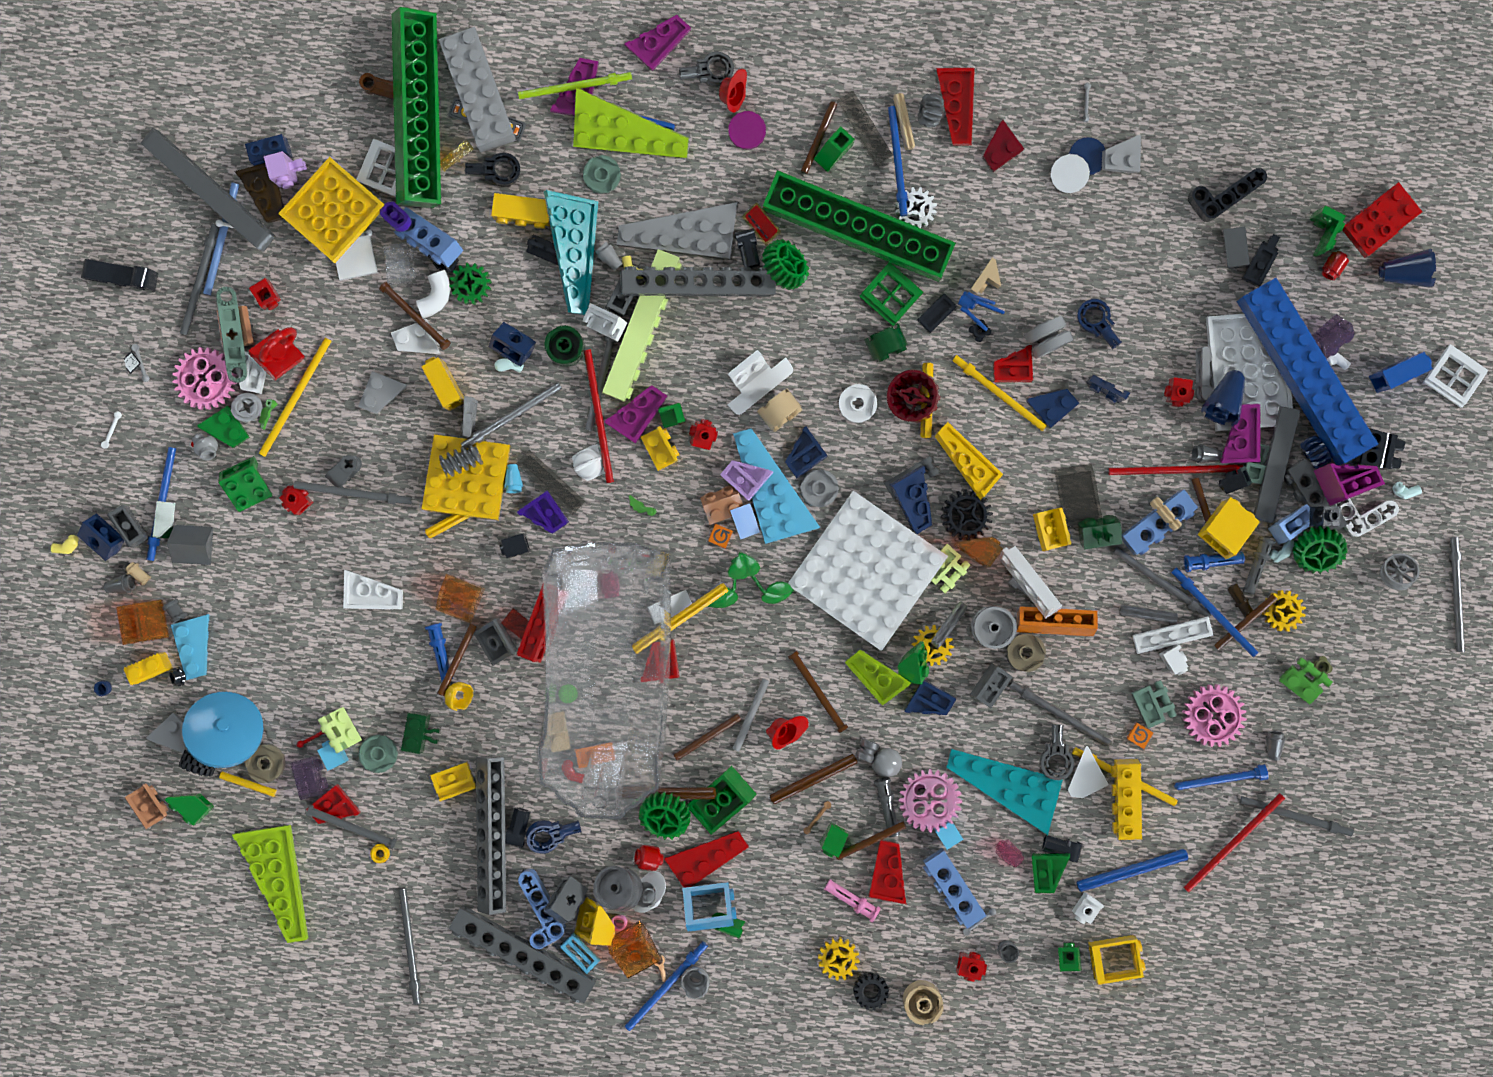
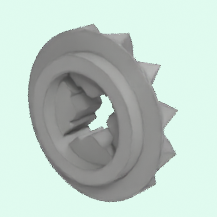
M252 393L240 394L233 400L231 405L233 416L239 422L246 423L255 421L258 416H261L263 409L259 397ZM243 403H246V405L252 406L250 407L251 413L247 412L246 410L243 411L245 409V405Z

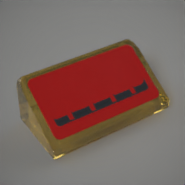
M757 202L742 216L748 225L754 228V232L765 245H768L781 234L780 229Z

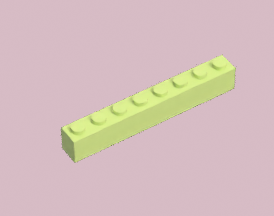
M658 249L651 267H656V270H663V267H675V270H681L682 264L679 263V257ZM657 276L655 283L658 286H663L664 279ZM639 296L602 391L603 394L623 402L626 401V398H631L634 390L631 388L633 380L637 382L639 378L640 363L644 364L646 360L647 345L651 346L654 339L653 329L654 327L658 328L661 317H659L661 309L665 310L668 299H665L666 296Z

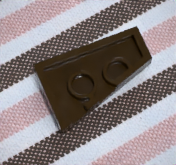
M266 163L234 171L267 223L284 219L278 214L284 208L280 189L277 184L270 180Z

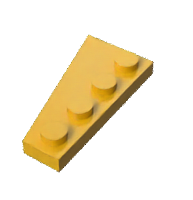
M947 422L934 436L981 500L1002 477L1003 473L950 423Z

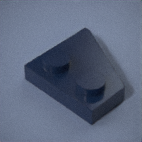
M1068 389L1026 400L1049 428H1052L1079 404Z
M805 426L785 463L797 479L828 456L807 426Z
M924 680L921 685L919 684L904 712L933 713L947 716L956 701V697Z

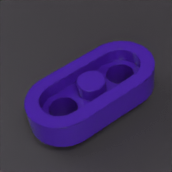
M387 202L380 209L381 217L397 232L406 231L411 226V218L396 203Z

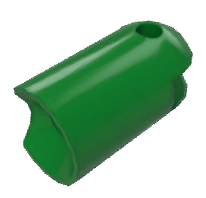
M717 912L712 917L726 916L727 914ZM733 919L734 926L713 929L740 939L743 932L742 926L745 924V921Z

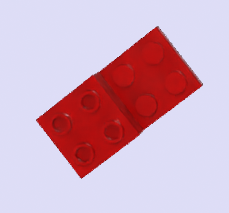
M1398 182L1345 223L1342 231L1360 254L1366 258L1399 233L1400 229L1423 211L1400 182Z

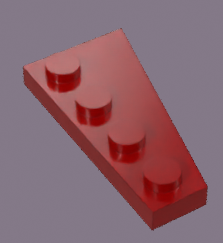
M936 68L952 145L972 146L975 68Z
M735 831L665 857L664 860L683 888L692 887L749 848V845L740 832Z

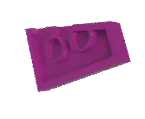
M675 15L647 33H642L638 38L624 43V46L653 72L691 31V27L678 15Z
M579 58L568 77L567 83L596 78L599 62ZM594 87L582 88V90L593 95ZM576 90L560 92L550 111L575 117Z
M651 385L626 406L606 419L604 423L636 444L668 396Z
M1242 404L1240 420L1238 424L1231 427L1220 463L1260 462L1261 404Z

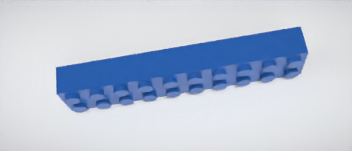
M1272 279L1236 301L1318 437L1329 450L1336 465L1345 464L1378 445L1278 279Z

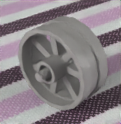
M1402 553L1393 554L1388 557L1380 569L1381 580L1384 584L1398 591L1411 587L1418 579L1420 573L1418 563L1414 558ZM1396 560L1402 561V564L1398 565ZM1391 561L1394 568L1388 567L1387 563ZM1387 571L1393 572L1392 575L1389 576ZM1412 572L1413 578L1407 575L1406 573ZM1403 578H1405L1410 583H1403Z

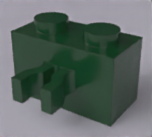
M1105 515L1103 518H1086L1084 521L1078 522L1079 540L1084 550L1122 544L1121 522L1116 516Z
M417 711L408 712L401 751L421 754L424 752L426 740L438 744L439 739H433L432 736L427 735V733H440L441 731L439 728L428 729L431 714Z

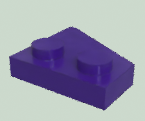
M548 491L517 511L520 516H525L532 520L534 524L542 526L552 534L569 523Z

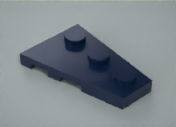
M923 465L890 484L915 534H919L932 526L930 503L928 502L926 492L928 488L924 477L925 466Z

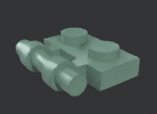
M1161 680L1154 682L1157 688L1155 691H1152L1151 686L1147 685L1131 693L1148 729L1165 722L1163 714L1166 712L1170 718L1177 716L1174 710L1175 705L1170 701L1167 687L1163 685ZM1159 696L1164 704L1162 707L1159 706L1156 700Z

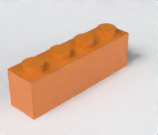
M1020 606L1016 618V632L1094 637L1098 630V613L1094 610L1059 609L1045 619L1037 607Z

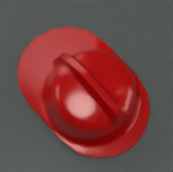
M743 68L737 70L732 77L723 79L719 89V99L733 113L740 109L746 97L747 72Z
M796 716L792 719L777 718L766 729V734L772 740L773 748L780 750L797 741L808 729L809 721L805 716Z

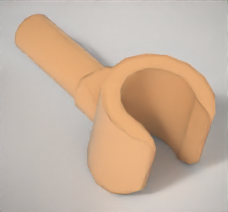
M661 955L663 960L661 964H658L656 957H654L653 963L658 966L662 982H665L667 980L663 965L665 957Z

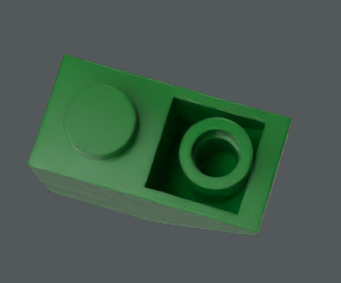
M840 126L824 144L814 158V161L828 173L854 145L855 139Z
M919 642L909 650L898 664V674L913 684L921 685L925 677L929 675V666L926 663L927 650H925L924 642Z
M201 793L171 795L165 799L171 810L183 816L182 819L187 824H192L193 826L200 823L214 807Z
M831 822L820 840L822 852L831 858L833 856L839 857L848 837V831Z

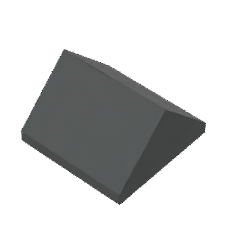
M174 525L167 542L172 563L211 565L213 527Z
M500 618L492 620L474 632L492 666L518 651Z

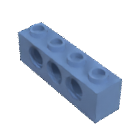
M405 207L403 210L411 218V226L406 231L397 232L395 230L394 233L402 240L404 238L407 239L406 241L413 248L417 246L425 256L430 255L432 260L438 265L442 263L449 267L463 252V249L454 238Z
M1179 490L1163 503L1170 511L1173 507L1178 509V516L1175 519H1178L1180 522L1183 519L1188 520L1195 515L1194 511L1198 508L1185 490ZM1157 509L1153 510L1122 534V541L1133 555H1143L1150 549L1149 545L1153 542L1156 544L1164 539V534L1167 531H1173L1168 526L1169 523H1166L1156 512ZM1157 519H1161L1163 521V527L1161 529H1158L1156 527ZM1143 530L1148 533L1146 541L1142 540L1140 536Z
M943 848L923 860L925 872L929 877L933 875L936 882L933 884L939 893L943 891L947 898L944 901L950 909H955L957 914L954 916L960 925L964 924L968 929L986 917V914ZM940 869H947V874L944 877L938 876ZM951 885L958 886L955 893L948 892V888ZM967 901V908L960 909V902Z

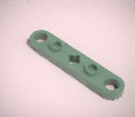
M225 286L217 291L216 302L226 372L230 381L241 383L247 377V367L237 295L232 288ZM229 292L232 300L228 302L223 301L221 293ZM229 330H233V333H237V336L234 337V340H231L229 336H226V334L229 333ZM232 369H241L243 376L234 378L231 374Z

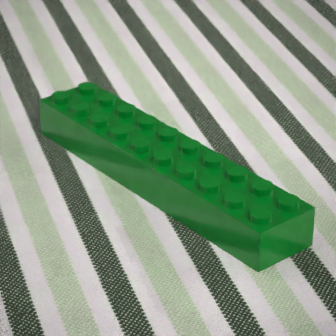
M399 7L391 14L396 204L434 208L441 204L437 13Z
M778 170L763 204L762 211L937 282L941 280L956 242Z

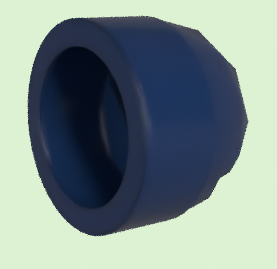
M102 680L94 685V692L101 697L108 695L112 690V685L109 681Z

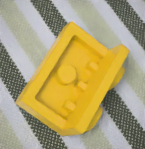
M1062 507L1033 514L1042 552L1071 545L1070 533Z

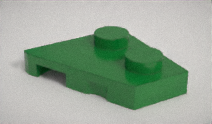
M230 406L224 407L197 425L201 430L232 448L237 447L250 438L241 422L233 416Z
M1032 854L1035 893H1055L1069 861L1070 854Z

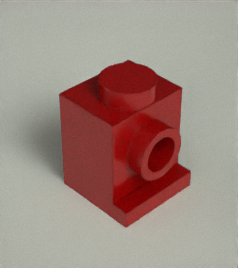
M264 278L249 287L262 309L266 310L268 308V310H273L278 307L279 304L277 302L281 301V298L271 281ZM270 293L271 297L265 299L266 294Z

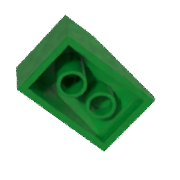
M730 766L708 786L716 789V797L714 799H693L686 806H689L692 814L712 835L749 804L757 794L734 767Z

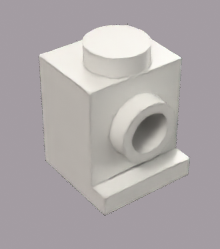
M1178 644L1159 653L1170 673L1175 675H1181L1188 671L1186 663L1188 660L1182 651L1179 652L1181 646Z
M1084 892L1072 912L1076 914L1075 919L1082 924L1086 922L1091 924L1104 905ZM1087 908H1091L1089 914H1085Z

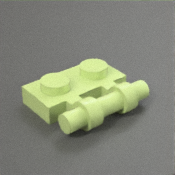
M948 544L940 550L948 557L931 580L935 585L942 580L944 584L940 590L945 594L949 589L954 588L955 582L961 576H964L967 573L966 570L971 566L966 560L959 565L957 561L961 555ZM953 567L956 571L948 578L945 574Z
M344 707L318 719L322 733L325 732L330 741V747H333L336 753L362 740Z

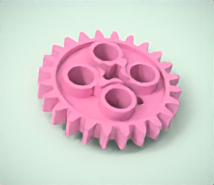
M199 347L198 353L196 350L191 349L192 355L184 353L186 359H178L181 366L175 365L174 367L179 371L172 374L177 376V379L172 381V383L178 384L174 390L181 391L178 397L185 398L184 403H190V406L194 408L198 406V409L203 410L204 405L206 409L211 410V404L218 408V402L225 404L223 398H231L228 392H234L235 390L231 388V385L237 383L230 381L227 377L224 354L221 353L219 355V351L216 349L212 352V349L209 347L205 351ZM206 361V367L201 370V362ZM220 372L221 379L216 382L215 375ZM203 375H205V378L207 379L206 382H204V379L202 378ZM194 376V383L189 385V377ZM208 387L210 391L209 394L205 397L203 395V391L205 388Z
M1208 684L1207 690L1202 686L1200 687V693L1194 690V698L1188 696L1191 702L1190 704L1184 703L1188 710L1182 711V713L1187 714V717L1182 720L1188 722L1184 728L1191 729L1188 734L1190 736L1195 735V741L1201 739V744L1206 745L1208 742L1210 747H1213L1214 743L1221 747L1222 742L1226 745L1229 744L1228 739L1235 741L1234 734L1241 735L1238 728H1245L1240 723L1247 720L1241 715L1246 713V710L1240 709L1244 703L1237 702L1240 696H1233L1235 691L1230 690L1227 692L1228 687L1223 686L1220 690V685L1215 684L1213 689L1212 685ZM1215 697H1218L1219 704L1214 707L1212 701ZM1204 702H1206L1212 712L1217 713L1216 717L1223 723L1225 729H1222L1218 720L1212 719L1213 714L1203 705ZM1200 709H1203L1204 716L1199 719L1197 713ZM1230 712L1231 719L1230 721L1226 722L1224 720V716L1226 713ZM1215 724L1216 731L1215 733L1210 734L1209 728L1211 725Z
M929 769L928 774L921 770V776L914 773L915 779L908 778L910 784H903L906 791H900V794L904 796V798L899 799V802L904 804L899 807L901 811H905L902 814L903 817H909L907 822L909 824L913 823L915 829L920 825L922 832H924L926 827L930 833H932L934 827L940 832L941 825L947 829L946 823L953 824L951 818H958L955 811H961L957 804L962 803V800L957 797L962 794L960 791H955L958 789V785H952L954 782L953 778L951 777L947 780L948 775L944 773L941 776L939 770L936 771L935 775L931 769ZM919 788L926 789L922 795H917V790ZM938 788H945L942 795H936ZM932 797L934 801H931V804H928L927 801H930V798ZM942 806L945 808L942 814L935 813L938 807ZM919 807H925V811L922 814H916V811Z

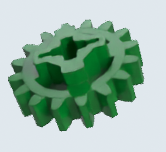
M466 263V268L459 265L460 271L454 270L453 273L456 276L450 277L454 284L449 286L451 289H455L452 294L454 296L459 295L457 300L461 302L464 299L466 305H468L469 301L476 305V300L482 303L483 296L488 298L486 291L492 290L488 286V284L492 283L491 279H487L489 273L484 272L482 266L478 269L476 263L472 267L469 263ZM473 272L478 273L482 278L474 277ZM470 278H471V280L474 282V284H472L471 289H470V287L467 285V284L470 283V281H469ZM482 287L481 291L477 294L478 289ZM460 290H466L468 296L462 294Z

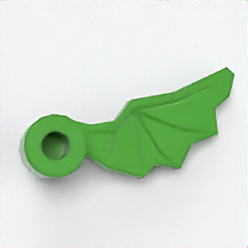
M267 399L265 403L267 407H264L261 411L259 423L263 430L266 428L271 410L278 405L275 400Z
M629 495L630 505L633 507V510L638 513L647 512L650 516L656 514L655 508L645 507L642 502Z

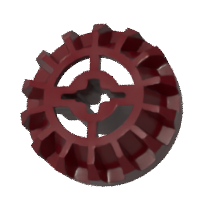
M920 370L903 371L893 378L888 387L887 403L889 409L897 418L907 422L919 423L924 419H929L933 411H936L938 408V400L941 398L938 391L939 386L935 383L934 378ZM919 384L918 388L910 387L912 385ZM922 385L928 390L929 397H926L921 390ZM908 394L917 395L918 397H921V399H913L912 397L908 396ZM904 400L906 401V403L912 405V408H911V409H909V408L906 406ZM923 403L927 404L923 409L914 411L916 406H920Z

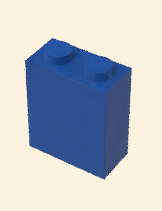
M1421 352L1370 375L1369 378L1376 393L1383 392L1432 370V361L1425 352Z

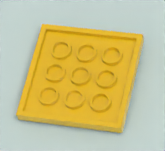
M329 157L278 214L331 261L336 263L380 214V209L385 204Z
M434 434L421 509L424 511L499 521L510 445L486 441L477 442L472 446H477L483 464L481 465L476 461L475 468L469 464L468 471L462 467L461 474L454 470L455 476L452 477L447 473L446 477L440 464L439 456L441 455L444 459H447V452L454 456V449L461 453V443L467 439Z

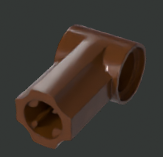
M371 73L361 75L359 84L366 94H374L394 100L393 81L375 77ZM367 81L374 82L373 86L369 88L365 87V83Z

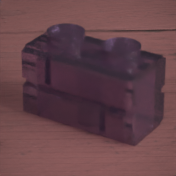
M1335 314L1312 334L1326 359L1337 354L1339 348L1343 344L1349 343L1355 335L1353 325L1338 314Z
M317 755L290 763L300 800L326 793L328 784L326 778L322 777L321 770H323V764L321 759L317 758Z

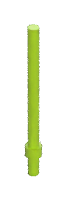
M610 73L605 77L519 91L518 96L520 100L576 90L577 87L582 89L610 84V86L617 85L618 82L633 80L632 73Z

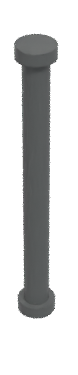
M313 805L309 806L306 813L308 817L310 815L387 845L391 850H393L397 841L396 838L385 837L317 810Z

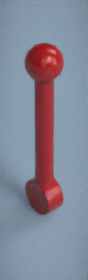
M321 731L303 741H298L296 745L298 748H302L304 744L325 734V732L322 733Z

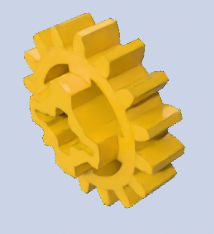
M1278 590V595L1271 593L1278 600L1280 599V603L1274 605V602L1266 609V612L1262 613V615L1267 616L1265 622H1271L1270 628L1277 626V631L1281 632L1283 629L1289 632L1290 627L1297 629L1296 623H1303L1300 617L1306 616L1302 613V610L1306 609V607L1300 605L1303 599L1297 600L1298 594L1293 593L1291 595L1289 590H1286L1285 593L1283 590ZM1284 608L1285 610H1287V611H1289V612H1291V613H1286V614H1285V613L1281 612V611L1278 610V609Z
M926 625L924 626L925 631L919 629L920 635L913 636L916 642L911 643V645L915 646L919 642H924L925 650H927L926 663L929 661V665L933 667L934 662H936L940 666V660L947 662L945 656L952 655L949 649L954 648V646L949 645V642L953 638H946L944 641L945 648L941 645L939 648H933L930 651L928 643L931 642L938 630H936V625H932L931 629ZM934 633L932 637L924 638L926 634ZM941 653L939 657L931 658L933 654Z
M832 937V943L829 944L825 941L826 947H820V951L823 954H818V959L822 960L818 964L819 967H823V974L828 972V978L834 975L836 981H838L839 976L846 980V974L853 976L851 970L858 969L855 963H860L859 958L856 957L859 955L858 950L853 951L855 944L849 945V939L842 942V937H839L838 941H835ZM839 946L846 948L847 951L839 949ZM832 949L831 955L826 958L827 953ZM837 955H840L841 962L836 960ZM851 961L849 966L845 969L847 962ZM830 967H835V968H837L839 971L833 970V969H831Z

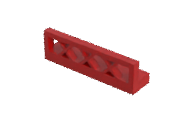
M543 583L518 648L517 656L532 662L541 663L568 592L567 590Z

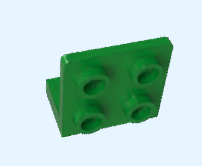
M1326 205L1312 213L1309 220L1314 222L1313 225L1321 229L1326 228L1313 256L1317 257L1325 254L1328 250H1332L1336 244L1335 237L1337 233H1340L1345 226L1343 221L1346 215Z
M254 456L219 472L218 483L238 512L272 497L271 490L257 470L258 462Z

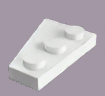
M344 570L343 608L403 609V590Z

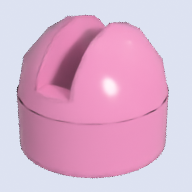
M616 915L611 920L616 931H622L628 924V920L624 915Z

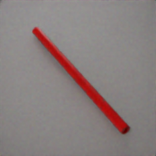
M591 349L584 350L606 483H612L614 479Z
M1243 465L1108 468V475L1226 473L1233 470L1237 471Z
M1279 793L1183 888L1189 893L1286 798Z

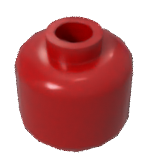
M641 845L639 849H636L634 863L637 864L640 870L656 871L659 865L662 866L664 855L661 854L659 847Z

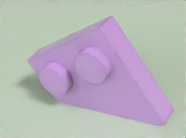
M732 460L720 475L747 500H750L773 474V471Z

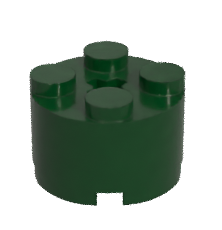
M899 323L894 325L895 329L892 326L871 335V340L868 338L864 339L873 360L881 362L890 358L888 354L892 352L899 354L907 350L906 345L908 343Z
M561 325L547 334L544 347L547 355L554 363L569 367L577 364L583 358L585 342L580 333L573 327ZM565 342H567L569 348L563 350L561 345H565Z

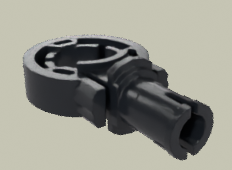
M501 152L493 157H485V162L483 163L465 162V175L485 176V181H492L498 186L508 187L518 180L520 164L512 154ZM507 158L512 160L510 165L513 168V172L510 175V179H512L508 181V177H500L495 171L499 163L508 162Z

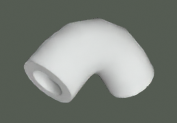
M445 269L427 276L431 285V292L427 297L416 301L423 319L441 311L449 300L451 289Z

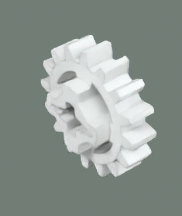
M914 187L911 188V193L905 190L908 195V215L905 217L900 216L898 219L921 228L922 224L924 227H927V221L932 222L934 220L931 215H936L937 211L933 210L937 206V203H932L934 196L928 197V190L922 193L921 187L918 192H915ZM896 202V205H895L897 208H899V203H898V202ZM913 206H919V212L917 210L911 211ZM928 206V215L925 216L924 208ZM899 209L895 211V214H900ZM909 218H916L918 221H914Z

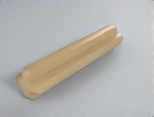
M899 93L895 94L893 99L905 150H911L915 147L904 94Z

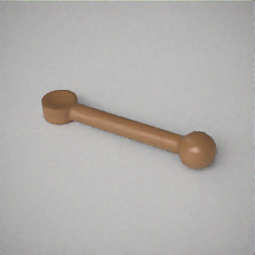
M829 801L824 803V807L810 825L804 828L803 832L805 834H810L811 828L826 809L831 808Z

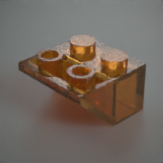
M163 600L116 607L123 645L169 637L165 611L162 609L164 606Z

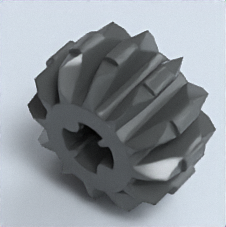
M931 93L922 97L917 114L920 125L935 127L939 124L944 108V100L941 96Z

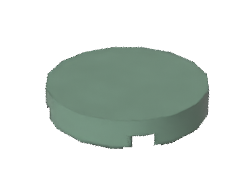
M600 155L591 158L586 163L583 170V178L590 190L595 193L605 194L613 191L618 186L621 172L614 159Z
M384 735L370 736L364 740L359 749L361 764L365 769L373 773L386 772L397 761V747L392 739Z

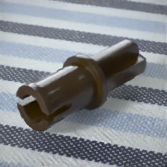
M1238 584L1229 586L1227 590L1235 602L1234 605L1239 608L1245 618L1253 611L1248 602L1249 598L1244 596Z

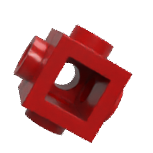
M1176 377L1169 379V384L1165 387L1164 396L1167 397L1166 402L1172 403L1171 406L1183 407V405L1190 403L1194 397V389H1192L1193 380Z
M701 419V421L695 420V424L691 425L689 430V436H691L690 444L707 450L711 449L712 442H716L718 431L712 425V421Z
M289 485L283 489L282 495L279 497L283 502L281 503L282 507L288 512L291 511L294 515H301L314 503L307 496L309 494L307 490L295 489L294 485Z
M960 952L956 967L957 974L963 976V979L975 982V979L981 981L982 975L985 976L987 964H985L981 954L976 952H969V954Z

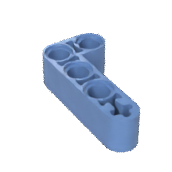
M528 868L520 874L518 882L542 924L541 927L532 933L530 945L535 949H542L560 939L565 932L566 926L565 923L561 924L553 917L543 914L542 909L546 907L551 897L537 872ZM526 875H527V877H530V876L532 877L531 881H529V880L525 881V880H524V878L526 877ZM539 891L542 894V899L534 898L533 892ZM558 925L561 928V932L555 933L551 927ZM535 935H542L544 937V941L537 942L535 940Z

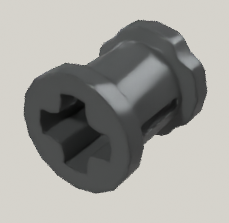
M174 599L162 607L163 611L166 610L171 617L172 624L188 616L179 606L178 599Z

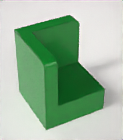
M680 403L658 409L664 428L686 423Z

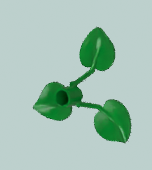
M739 552L738 556L732 559L731 565L728 568V576L733 579L732 588H728L727 593L712 602L708 607L725 608L733 605L738 600V594L734 592L736 590V579H745L748 576H751L761 592L764 593L761 599L768 604H776L785 600L792 594L794 589L786 582H775L770 584L767 589H764L754 576L760 571L759 563L751 556Z

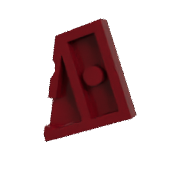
M1002 120L982 158L994 173L1025 149L1006 122Z

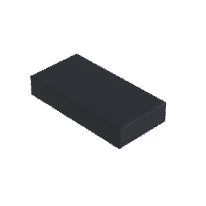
M943 293L917 321L931 333L957 308V305Z

